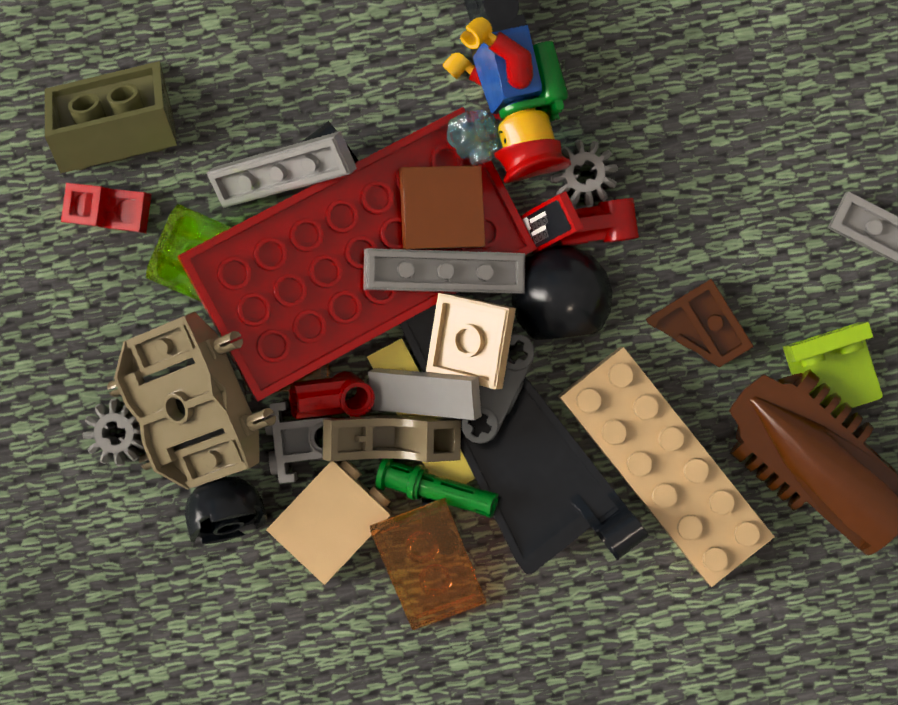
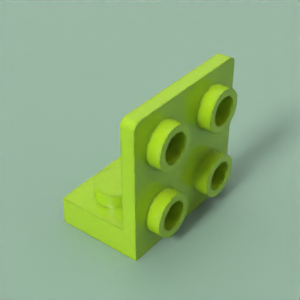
M857 322L782 346L791 375L803 374L810 369L820 378L810 393L823 383L830 387L829 393L821 403L833 393H837L841 397V401L832 413L844 403H848L854 408L883 397L866 344V339L873 338L869 322Z

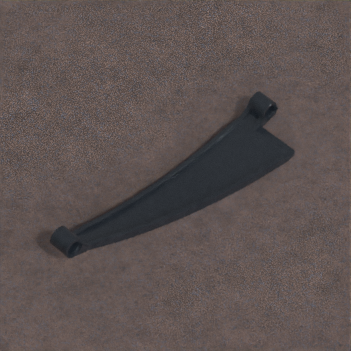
M328 121L303 141L337 131ZM347 145L354 163L358 162L359 160ZM456 293V294H454V295L463 296L461 293ZM436 305L399 324L423 372H426ZM510 357L509 362L515 364V362ZM526 377L510 413L506 415L493 440L482 444L471 442L465 437L461 425V450L480 489L498 493V504L493 516L516 562L526 574L536 572L591 527L616 560H619L650 536ZM482 414L480 419L470 420V425L474 427L473 435L479 437L481 432L489 433L492 426L487 424V415Z

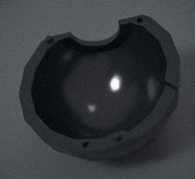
M554 246L537 252L525 262V293L512 294V306L516 308L517 322L535 340L598 333L603 328L611 312L613 290L607 272L594 256L576 247Z

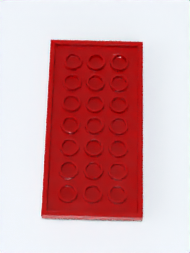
M464 107L356 162L357 169L351 174L316 183L177 256L220 337L232 331H237L241 334L240 337L231 340L230 343L243 338L242 347L229 351V354L255 402L266 398L436 305L438 293H457L363 290L364 249H403L400 168L481 166L485 247L422 250L525 253L527 255L537 249Z

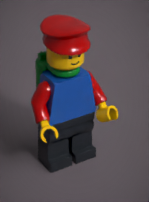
M464 0L470 23L466 26L467 30L461 34L460 39L466 47L471 49L474 65L463 54L453 53L443 63V67L456 80L466 71L470 75L469 80L482 86L490 112L492 114H499L500 118L503 119L498 126L502 149L496 151L494 157L502 163L506 171L503 179L504 183L517 182L567 169L571 165V161L562 155L561 142L555 139L551 127L552 121L560 119L559 113L564 109L563 102L568 97L554 42L545 41L535 45L532 44L524 14L517 15L519 11L518 0Z

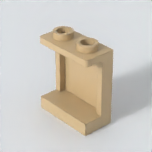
M348 460L341 461V463L339 461H330L266 529L324 585L392 513L387 507L391 502L390 499L381 490L377 489L376 486L369 490L358 480L362 473Z

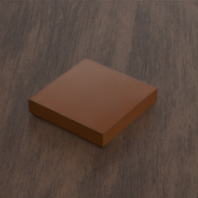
M481 166L402 167L399 169L403 249L485 247Z

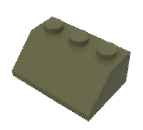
M160 61L45 89V138L60 174L73 170H84L90 166L110 161H121L131 156L148 152H159L166 148L177 146L175 121Z

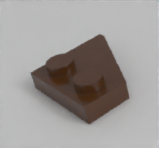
M712 278L646 318L649 325L661 330L688 349H692L717 367L723 366L754 347Z

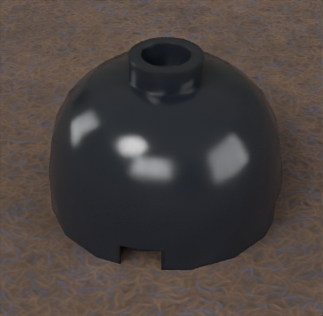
M226 476L198 486L187 499L185 507L186 525L190 540L194 543L197 537H201L202 544L228 541L246 535L239 531L242 527L254 523L255 528L258 529L267 521L265 507L258 490L250 482L239 477Z

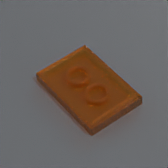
M446 498L370 525V532L412 630L487 603Z

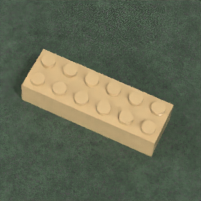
M624 347L617 348L558 395L560 400L673 542L711 587L775 537Z

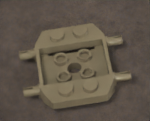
M192 312L123 342L114 380L108 383L107 389L118 387V389L109 392V394L113 397L121 395L126 407L140 424L142 445L146 453L140 455L139 463L149 460V462L141 465L144 470L153 468L154 472L188 490L249 469L259 463V429L274 425L276 416L263 419L274 413L270 408H265L254 414L251 413L226 354L229 351L242 347L243 338L230 343L231 340L241 336L239 332L232 331L219 337L196 312ZM193 357L194 364L145 383L143 377ZM176 398L183 403L185 414H182L177 408ZM222 428L224 429V432L177 450L173 448V446Z

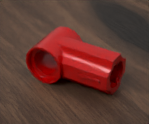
M634 198L600 202L598 206L575 209L583 229L562 239L561 246L584 244L603 240L604 243L639 238Z
M349 371L340 372L333 378L293 382L290 389H288L289 404L292 416L295 419L341 413L359 417L370 411L375 400L372 388L359 376ZM357 387L355 396L345 401L347 392Z

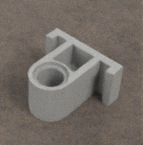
M289 401L270 403L269 407L274 413L264 418L276 416L275 424L265 427L266 435H273L275 451H269L271 475H278L279 484L295 482L298 480L297 471L289 472L288 462L323 458V446L318 442L317 432L323 426V419L336 417L323 416L283 421L282 410L290 409Z

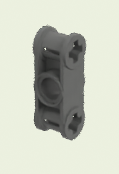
M511 335L510 347L515 348L518 343L524 345L523 352L528 356L525 361L518 359L515 364L509 362L510 355L508 354L503 389L479 386L481 414L488 416L487 424L492 426L489 433L481 432L479 437L473 435L474 427L470 425V420H462V431L471 442L482 444L494 439L524 385L523 381L533 363L535 355L531 341L523 335Z

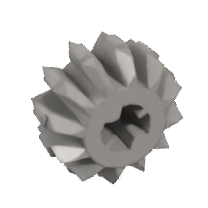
M576 140V155L568 147H562V155L570 159L571 165L567 169L561 170L563 173L554 174L550 177L551 183H565L557 191L556 195L565 191L568 192L569 190L573 193L570 199L573 207L577 205L580 195L584 197L585 206L592 207V193L600 201L604 202L608 196L601 186L609 189L616 187L617 182L605 177V175L617 172L618 166L614 164L604 166L603 162L608 160L612 153L606 150L600 157L595 155L599 145L596 141L591 143L588 152H584L582 140ZM583 164L591 167L589 173H594V179H588L582 184L576 180L579 175H574L573 171L574 169H580Z
M118 398L110 400L109 409L102 403L97 404L95 410L99 418L90 415L85 419L88 425L94 427V431L83 432V438H94L96 442L88 448V452L94 454L102 449L100 462L103 464H107L112 456H114L116 466L125 465L126 455L132 461H137L140 455L136 447L144 449L140 437V425L125 404L121 408ZM115 421L118 428H125L126 431L125 436L119 438L121 443H118L116 436H110L109 433L110 428L116 427Z

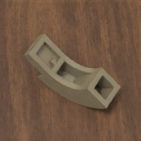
M362 415L359 417L323 419V460L345 461L388 458L416 460L426 463L460 460L461 420L418 415Z

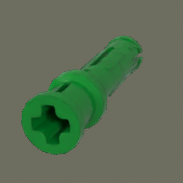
M383 458L377 471L375 481L377 489L384 491L386 488L406 493L407 498L412 500L424 497L475 512L488 518L493 517L498 504V493L481 490L467 484L430 474L425 466L419 464L412 467L395 462L394 459Z

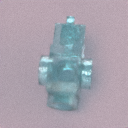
M486 110L466 111L449 120L447 130L448 143L456 149L457 154L461 158H469L471 165L488 162L494 158L493 150L496 152L502 149L498 126L503 120H498L493 115H488Z

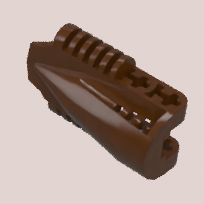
M810 369L803 374H794L778 380H774L765 374L761 375L742 390L729 410L738 424L735 438L738 442L733 446L730 454L739 462H742L751 453H754L746 462L745 467L752 472L764 463L756 473V477L760 481L766 480L774 472L766 484L771 491L776 490L785 482L779 489L777 496L784 501L794 494L787 505L793 511L797 510L805 502H808L865 555L869 556L878 552L898 535V471L865 442L871 435L874 427L869 422H866L857 429L863 417L856 412L847 418L852 410L848 403L842 404L832 413L841 401V397L837 393H833L821 403L829 393L830 387L823 383L810 393L820 379Z

